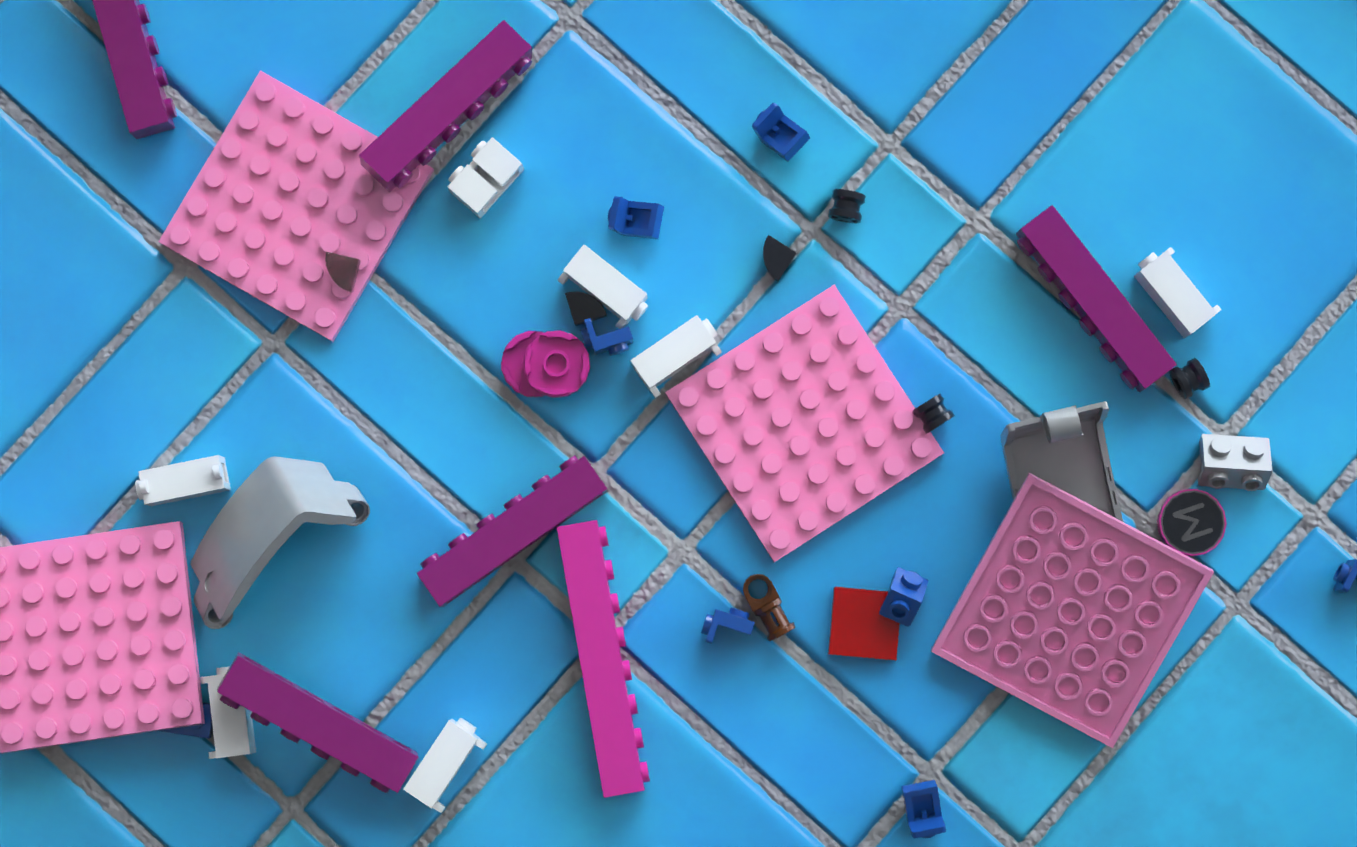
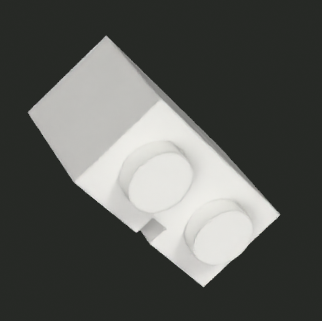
M493 137L487 143L485 141L480 142L471 153L473 161L469 165L467 164L465 168L462 165L459 166L448 179L451 182L447 186L450 193L479 218L489 210L524 171L523 164Z

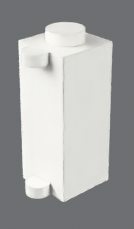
M586 245L580 248L557 280L563 285L570 279L586 293L597 299L605 308L620 319L615 325L618 329L623 328L632 318L638 321L649 306L645 303L648 299L646 292Z
M1170 247L1160 256L1153 252L1138 264L1142 270L1134 275V277L1182 337L1186 338L1222 309L1218 304L1212 308L1171 257L1175 251Z
M696 315L637 355L630 362L648 390L656 398L661 395L657 386L708 351L712 350L715 356L722 352L714 339L718 334L707 318L701 321L699 316Z
M220 455L138 471L140 480L135 482L139 500H144V505L156 506L231 490L225 457Z
M229 667L216 668L217 675L200 677L201 684L208 683L215 751L208 752L209 759L256 753L253 719L250 717L252 711L241 705L238 710L226 705L220 700L222 695L217 692V687Z
M459 718L457 722L450 719L403 790L431 809L434 808L442 813L445 806L438 801L475 745L483 750L487 745L485 741L474 734L477 728L463 718Z

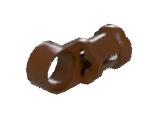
M762 574L750 575L743 584V593L754 615L759 616L768 632V641H772L793 630L795 625L788 621L780 606L782 600L770 579ZM756 579L765 581L768 587L767 594L760 599L751 597L748 592L749 584ZM771 612L773 613L774 617L776 618V620H777V622H778V624H779L778 626L775 625V623H774V621H773V619H772V617H771V615H770Z

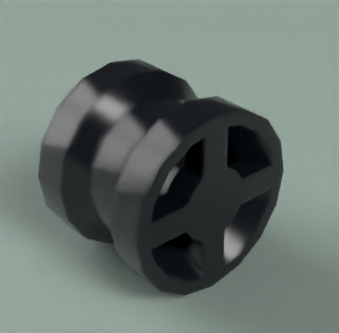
M834 189L832 192L834 205L829 209L828 217L846 223H861L862 215L859 211L860 206L865 203L866 196L856 191Z
M1196 358L1187 361L1186 366L1183 368L1175 367L1169 371L1175 389L1184 400L1191 397L1194 391L1198 389L1203 391L1210 387L1207 373Z
M941 393L912 411L915 417L921 418L923 421V429L926 434L955 416L952 410H948L944 406V398Z

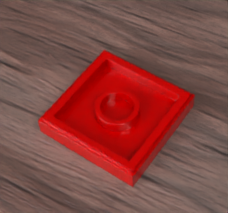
M834 587L828 654L897 660L900 623L879 614L888 591Z

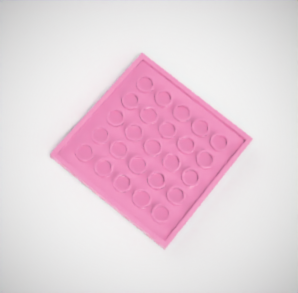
M260 70L158 242L334 342L434 172V169L427 164L424 166L419 164L411 172L413 174L411 179L403 187L398 188L396 186L391 192H388L361 165L359 154L378 138L377 136Z
M835 284L665 392L774 563L944 454L931 431L927 434L924 431V423L921 418L915 417L913 414L914 405Z
M1028 473L932 646L931 652L1113 748L1214 571L1041 478Z
M181 521L0 547L1 754L205 724L184 529Z

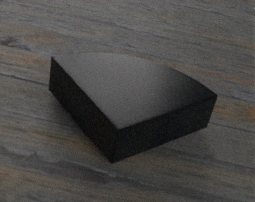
M768 235L763 247V260L770 276L778 282L795 257L796 252Z
M583 292L565 293L575 326L584 324V320L588 318L594 321L607 317L601 303L591 295Z

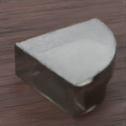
M326 252L325 262L330 277L340 288L353 293L360 260Z

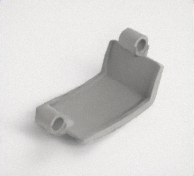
M1107 401L1079 408L1076 405L1042 413L1040 417L1006 425L1001 434V443L1013 500L1028 473H1031L1123 522L1103 422L1107 418L1109 411Z
M270 457L264 460L221 509L201 540L191 560V566L200 582L194 596V603L204 624L211 629H220L230 623L233 618V611L261 571L280 547L303 523L357 526L367 520L370 514V507L360 490L356 486L351 485L350 482L334 481L326 466L321 462L284 457Z

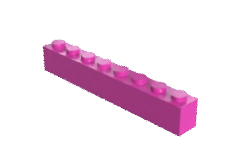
M597 520L557 527L603 797L644 791V783L650 782L647 761L640 762L638 753L639 748H644L641 727L634 728L632 715L638 714L635 694L628 695L626 681L632 680L629 660L622 661L620 648L626 647L623 626L616 627L614 614L620 613L618 595L617 593H610L608 580H614L615 578L611 559H604L603 547L609 546L606 527H599Z

